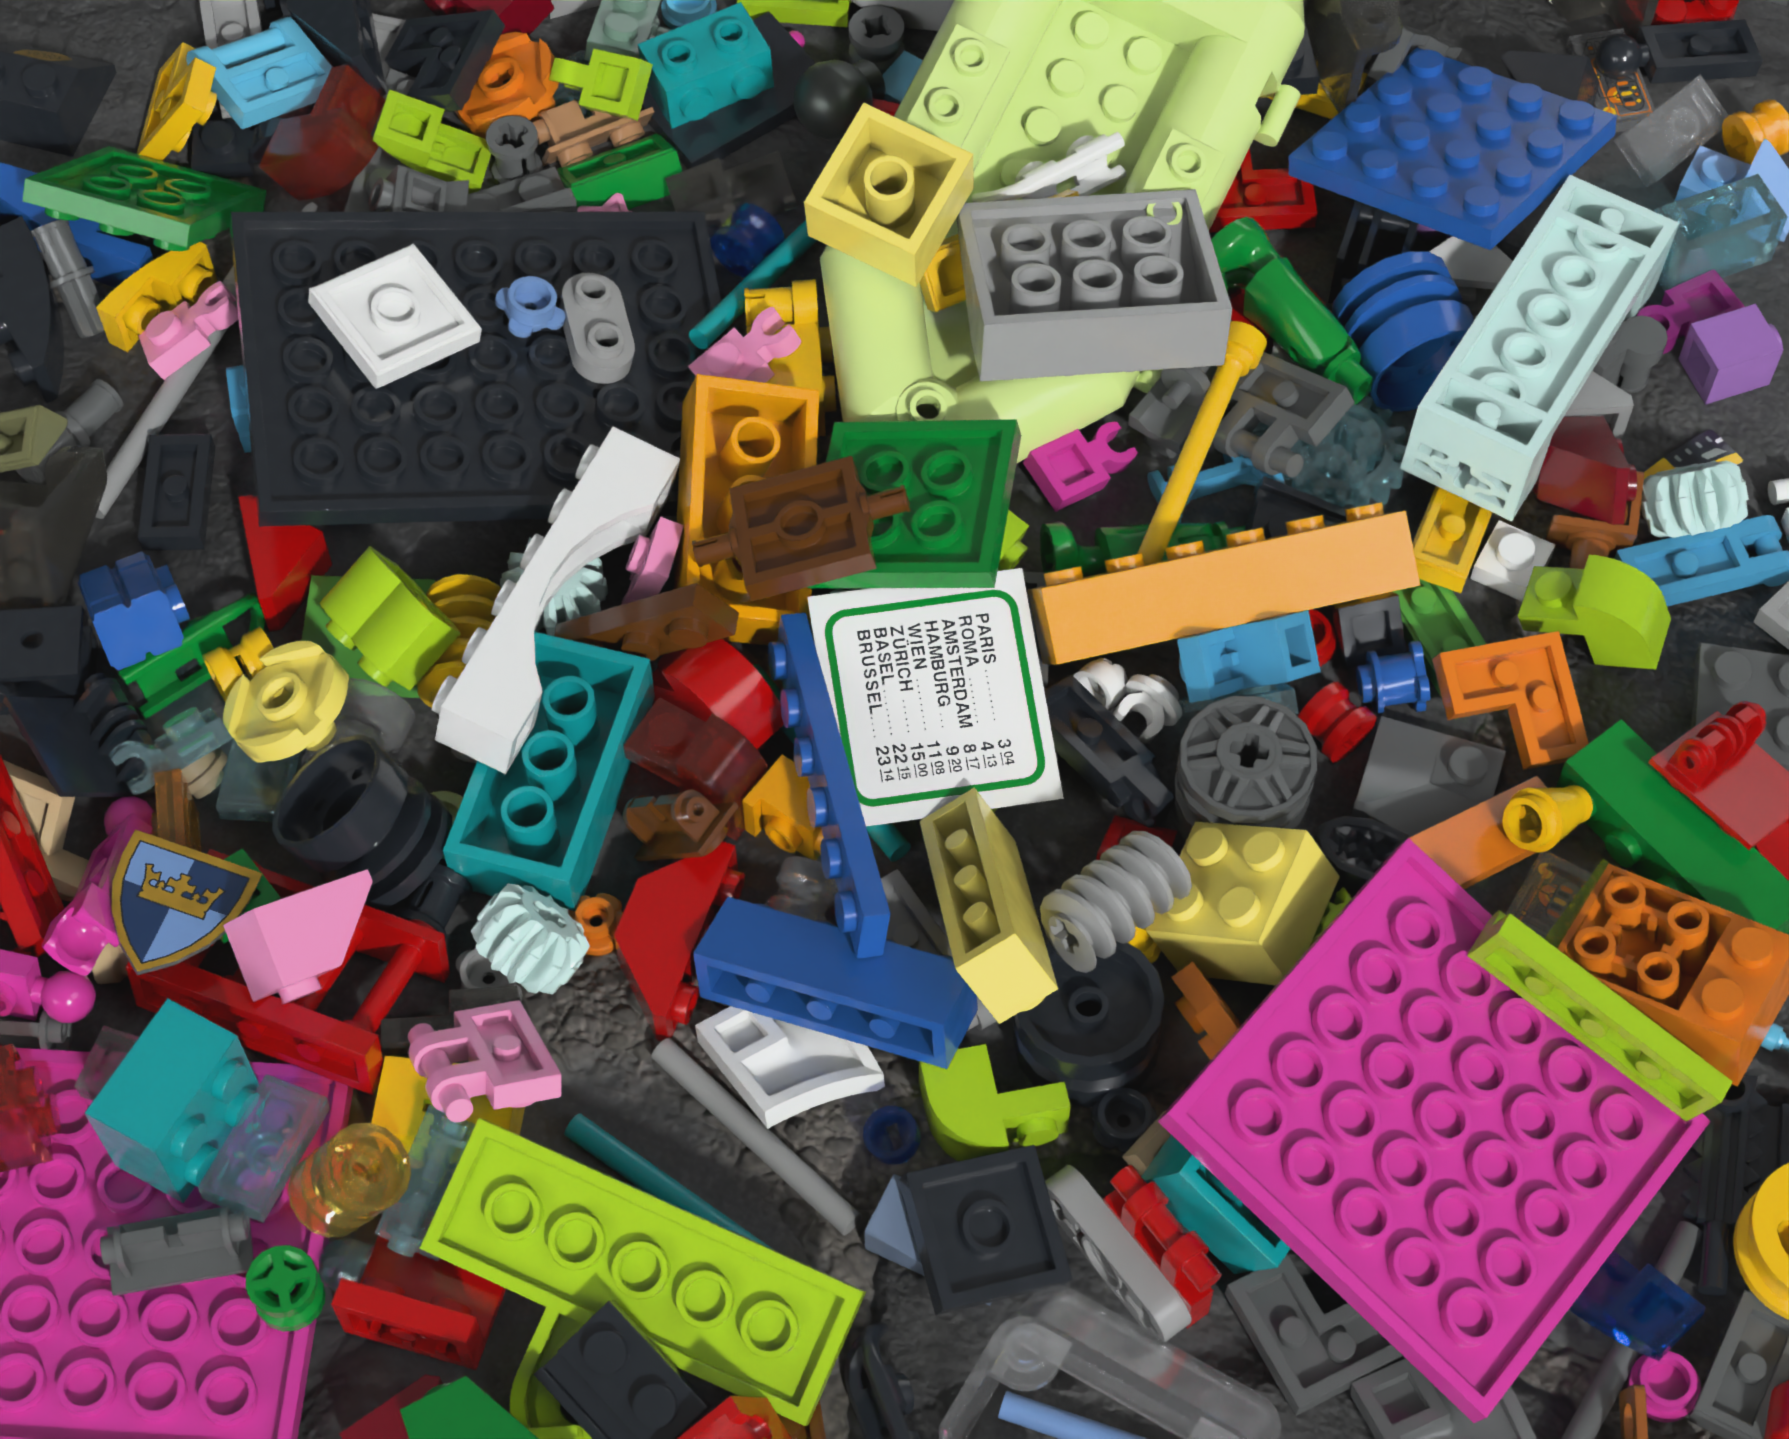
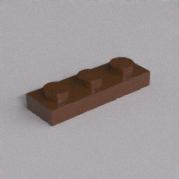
M695 583L556 624L554 636L648 658L650 661H653L665 654L687 648L703 647L708 642L735 635L739 612Z

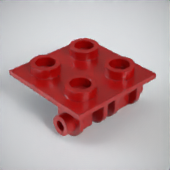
M1741 701L1733 705L1726 715H1722L1718 711L1714 712L1653 756L1648 763L1660 772L1674 789L1685 794L1714 819L1726 834L1734 837L1750 850L1789 819V771L1755 743L1766 726V713L1764 709L1757 703Z

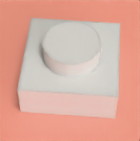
M1498 520L1474 565L1470 579L1519 601H1523L1533 567H1547L1555 544Z

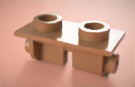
M576 99L538 113L539 120L532 122L538 132V144L547 142L549 145L542 158L543 167L559 161L563 168L589 158L593 155L591 147L609 140L612 141L614 147H618L640 138L645 134L643 127L647 126L655 112L653 107L640 111L638 121L591 110L593 116L585 119Z

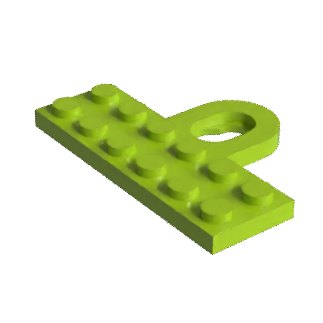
M478 1118L419 1248L546 1307L516 1373L510 1395V1414L526 1428L578 1425L566 1418L562 1411V1405L534 1376V1373L558 1353L557 1351L609 1300H614L677 1369H682L738 1396L767 1397L777 1414L807 1426L866 1294V1291L482 1118ZM583 1429V1439H592Z

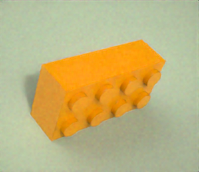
M697 374L682 406L677 523L684 525L675 554L673 590L695 583L699 584L739 612L735 635L723 638V640L768 645L769 642L778 640L781 615L806 613L809 626L811 625L807 597L812 596V588L805 587L751 602L744 585L742 568L736 558L699 567L694 556L692 541L729 532V524L733 514L729 488L817 464L819 390Z

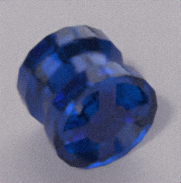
M744 203L740 204L731 215V225L720 227L710 242L715 256L727 269L738 276L746 277L764 260L766 255H769L784 241V233L778 222L767 211L757 205Z

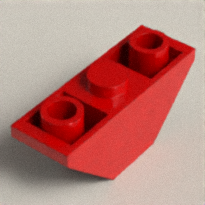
M721 842L715 850L705 856L684 858L638 878L617 926L614 939L619 965L657 1041L662 1042L666 1038L672 1039L678 1023L684 1025L689 1023L699 994V987L694 985L697 974L693 953L726 898L740 899L745 874L738 871L736 845Z

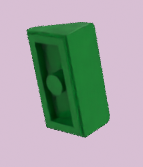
M660 134L645 137L557 169L564 187L572 190L576 198L577 209L580 206H602L615 193H621L629 210L682 191L686 185L677 150Z

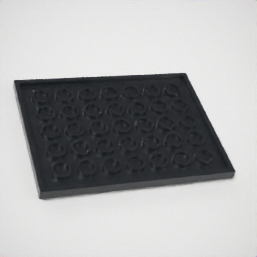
M231 212L230 235L259 527L548 519L560 492L564 488L573 492L580 481L575 478V475L587 448L591 444L600 448L612 427L680 458L682 406L695 379V375L688 366L727 334L726 329L706 349L696 347L689 338L690 330L721 301L704 212ZM414 244L482 328L480 342L375 389L308 303L309 289ZM581 273H596L609 278L617 285L621 292L635 343V352L629 373L623 379L609 384L595 383L581 376L573 366L563 326L557 330L543 328L537 332H532L526 338L513 335L508 330L509 319L505 311L499 309L495 304L497 292L505 287L510 288L511 284L521 277H539L554 287L557 294L556 307L559 308L563 286L571 277ZM608 343L600 344L604 347H611ZM679 466L671 495L658 516L677 515Z

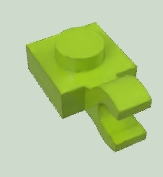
M593 48L589 65L554 58L549 80L564 84V87L582 92L578 104L582 107L638 121L653 64L642 59Z

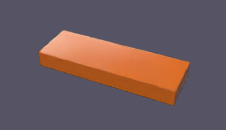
M1535 776L1410 837V839L1463 889H1466L1537 853L1519 848L1513 844L1504 831L1502 818L1505 807L1516 792L1525 788L1547 787L1538 776Z

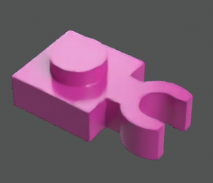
M1108 422L1102 425L1088 443L1079 429H1076L1029 452L1023 464L1055 512L1104 489L1111 479L1108 473L1117 474L1125 471L1137 456L1138 452L1135 447L1119 453L1113 451L1107 443L1113 440L1121 429L1118 422Z

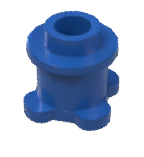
M1420 640L1409 642V652L1384 656H1377L1375 651H1368L1366 653V664L1356 666V683L1361 703L1371 702L1376 714L1383 713L1385 706L1413 703L1415 712L1426 711V701H1430V684L1426 674L1423 648Z

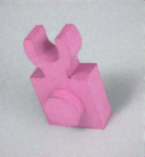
M221 281L207 288L193 306L184 301L172 311L158 314L150 321L146 330L141 335H138L148 364L163 380L211 345L208 338L210 334L216 330L228 328L239 319L238 307L233 303L236 301V298Z
M769 307L755 318L751 331L743 337L733 328L688 367L695 377L697 374L766 383L775 375L767 363L773 358H782L790 355L799 347L802 341L789 324L779 333L773 335L785 322L774 307Z
M660 517L649 538L638 535L626 565V570L631 572L629 578L631 583L621 605L660 593L669 577L684 525Z

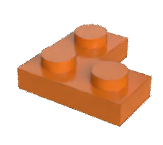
M1559 631L1442 652L1432 659L1447 720L1507 709L1523 770L1563 763L1589 744Z
M1192 961L1171 977L1184 995L1174 1003L1198 1035L1203 1031L1207 1032V1035L1201 1038L1198 1043L1211 1060L1242 1024L1209 978Z

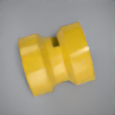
M261 627L242 635L240 644L230 649L219 646L202 655L208 672L225 703L234 684L243 675L234 657H238L250 681L259 671L266 667L259 659L273 650L274 647Z

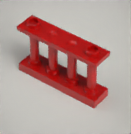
M212 849L207 852L208 855L222 860L229 857V855ZM253 861L278 893L280 899L315 888L312 885L262 868ZM364 905L342 965L318 977L322 987L321 990L283 1004L280 998L272 995L253 1002L240 967H238L233 976L227 975L224 977L198 968L214 944L177 965L141 975L135 973L130 962L126 965L135 1002L138 1007L157 1013L168 998L237 1035L241 1045L371 1095L374 1094L379 1086L384 1063L379 1035L375 1033L414 972L443 983L450 974L444 933L437 931L424 921L417 919L408 921ZM355 951L388 962L351 1020L339 1021L315 1012Z

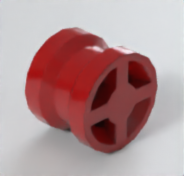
M1339 681L1328 684L1316 693L1298 715L1306 723L1312 737H1315L1322 744V753L1333 763L1347 757L1364 741L1374 727L1377 718L1366 706L1356 707L1349 700V691Z

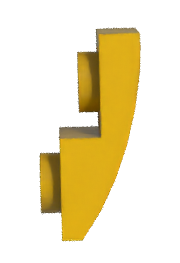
M198 242L190 246L189 250L170 251L161 255L133 273L107 295L96 309L110 344L129 352L139 340L138 335H141L146 330L150 321L158 314L172 311L184 301L190 306L197 303L202 293L218 281L206 244Z

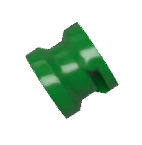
M290 1245L269 1248L261 1252L252 1261L246 1273L247 1293L251 1302L255 1305L258 1315L269 1327L283 1332L297 1331L310 1325L320 1315L325 1304L326 1289L312 1258L302 1249ZM297 1285L298 1288L296 1292L291 1296L290 1292Z

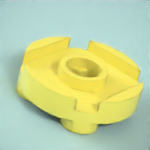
M295 641L276 647L259 659L266 667L259 671L251 681L243 674L231 689L224 707L223 724L227 732L235 739L237 745L253 761L263 763L288 758L301 752L303 749L317 751L329 744L337 729L334 720L337 718L345 702L349 675L342 665L332 655L326 653L318 644L311 641Z

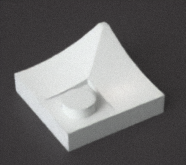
M732 1006L695 1025L697 1040L700 1046L767 1129L796 1114L829 1101L850 1095L878 1091L885 1087L884 1074L866 1045Z

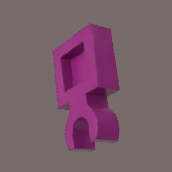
M1712 269L1666 290L1660 305L1646 306L1636 316L1651 317L1664 326L1668 335L1667 344L1663 354H1666L1673 349L1677 338L1687 336L1691 323L1745 306L1716 270Z

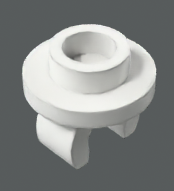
M1154 674L1149 676L1133 675L1125 684L1127 696L1113 712V715L1119 721H1122L1127 713L1132 711L1139 712L1145 717L1147 727L1138 738L1144 745L1153 740L1163 725L1172 726L1182 716V708L1178 702L1179 694L1177 690L1166 679Z

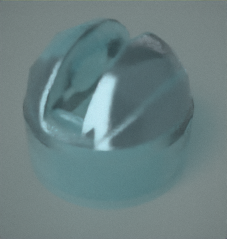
M339 1238L329 1242L324 1248V1253L319 1258V1275L323 1284L336 1292L341 1278L360 1283L375 1245L355 1238Z

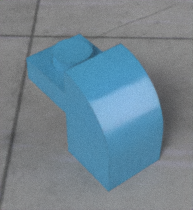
M1309 610L1177 639L1180 653L1179 670L1183 681L1186 683L1190 703L1211 700L1246 688L1290 682L1321 672Z

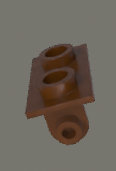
M695 790L682 791L678 794L660 795L658 799L654 796L644 795L633 797L625 805L623 820L627 828L644 843L634 858L637 861L705 856L715 850L724 840L728 832V828L725 825L739 806L735 802L711 804L700 792Z

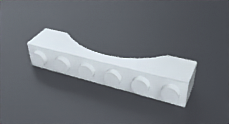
M615 427L611 428L600 448L593 444L587 448L575 475V478L580 481L573 492L564 488L558 495L548 518V523L553 525L546 536L543 537L536 533L529 542L520 563V568L524 572L518 582L514 583L507 580L500 589L491 614L496 616L488 630L478 627L471 636L462 657V662L467 665L458 679L449 675L442 683L432 705V711L439 714L435 736L436 741L504 774L507 773L535 725L543 691L535 664L534 631L545 607L561 586L587 563L617 547L635 542L638 535L646 537L671 495L680 458Z

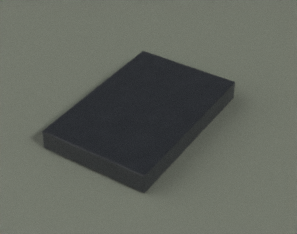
M769 11L754 19L753 22L771 50L774 87L762 91L753 98L740 100L711 112L702 119L692 120L671 129L648 88L646 89L641 111L653 107L655 112L648 122L649 125L677 150L679 159L693 175L797 116L793 102L796 84L801 75L816 62Z

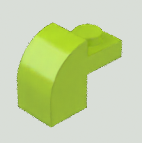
M1590 554L1585 569L1534 566L1518 613L1523 631L1545 633L1559 631L1560 634L1584 635L1595 665L1654 670L1657 668L1671 621L1662 591L1649 576L1622 561Z
M986 1044L957 1049L948 1069L919 1061V1086L929 1129L939 1146L958 1162L1008 1151L1009 1143L1018 1142L1024 1147L1044 1145L1055 1140L1059 1134L1068 1132L1071 1106L1065 1082L997 1094Z

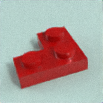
M1249 148L1209 233L1219 232L1226 225L1244 217L1254 218L1264 230L1315 227L1317 206L1313 184L1289 176V168L1253 170Z

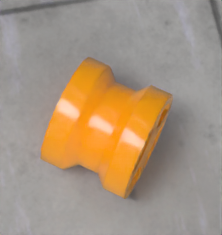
M1767 99L1756 104L1750 113L1738 111L1727 116L1722 124V138L1728 155L1751 165L1763 139L1771 142L1780 156L1788 153L1789 114L1785 108L1776 100Z

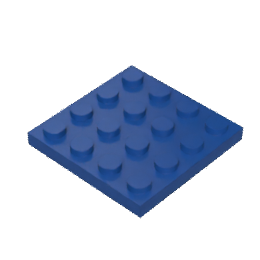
M1417 47L1404 58L1401 66L1394 73L1387 72L1289 155L1288 175L1491 250L1560 187L1569 175H1573L1615 136L1617 115L1594 108L1587 102L1571 100L1544 91L1537 85L1521 83L1494 74L1487 68L1471 66L1444 57L1437 51L1423 50Z

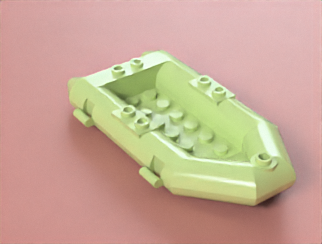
M954 0L894 117L973 154L974 189L965 203H973L972 196L976 193L994 191L1014 184L1019 171L1031 162L1041 161L1045 164L1050 160L1058 162L1066 158L1069 147L1080 137L1090 135L1096 138L1102 134L1108 137L1119 132L1124 139L1125 146L1107 155V166L1111 169L1120 164L1126 170L1127 176L1091 195L1196 189L1209 231L1253 140L1267 146H1276L1301 97L1300 92L1290 85H1282L1281 82L1304 37L1303 0ZM1271 97L1273 101L1261 123V115L1255 104L1260 98ZM1071 177L1057 184V193L1076 187L1074 178ZM1171 202L1176 211V217L1167 224L1177 225L1182 219L1183 210L1179 202ZM1156 203L1148 204L1146 208L1147 216L1154 217L1153 207ZM957 218L945 239L958 234ZM826 245L820 256L843 422L1017 419L1022 435L1017 463L1028 457L1030 451L1076 429L1080 430L1123 407L1132 387L1148 393L1161 377L1163 369L1140 371V373L1139 371L980 381L971 343L966 300L938 312H933L927 309L920 283H918L917 287H914Z

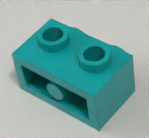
M741 2L637 44L640 59L653 64L647 88L671 129L692 120L702 119L711 112L740 100L753 98L762 91L774 87L770 47Z

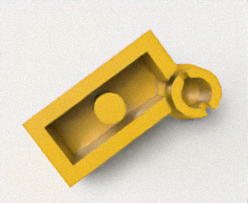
M816 279L792 281V287L744 288L747 334L751 331L755 318L765 309L774 307L785 324L773 335L779 333L789 324L802 341L799 347L790 355L782 358H773L767 363L775 375L766 383L819 390L818 436H826L825 412L836 411L834 375L822 376V363H831L833 358L830 328L819 327Z

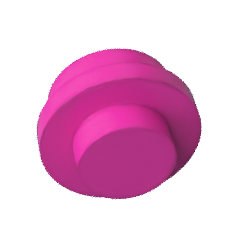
M1666 1350L1652 1351L1641 1356L1633 1365L1627 1381V1387L1633 1384L1645 1385L1647 1417L1658 1422H1675L1688 1416L1693 1410L1701 1391L1700 1379L1692 1364L1683 1356Z

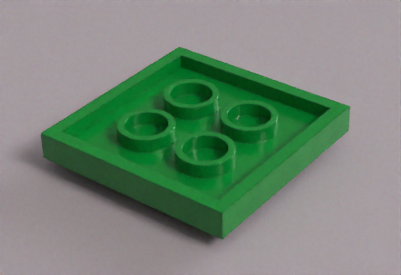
M108 146L25 178L23 202L44 207L45 214L52 218L60 220H78L83 218L99 223V229L109 234L129 236L136 233L154 238L153 243L159 248L170 251H186L190 249V246L205 239L214 238L216 234L230 228L231 212H264L266 190Z
M1017 419L834 422L826 462L852 456L858 470L860 484L865 489L867 495L904 485L911 512H903L874 520L871 542L877 569L816 584L808 588H995L1022 436Z

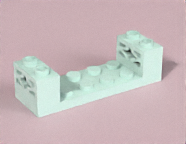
M1569 175L1418 405L1400 469L1512 521L1538 479L1553 433L1623 320L1625 321L1636 316L1643 309L1656 288L1679 222Z

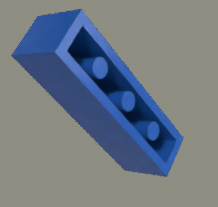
M732 897L726 898L693 953L701 998L948 1069L978 1011L977 995L957 972L953 957L932 954L897 944L886 938L883 956L856 959L849 932L841 933L838 927L826 921H814L775 910L765 904H753Z

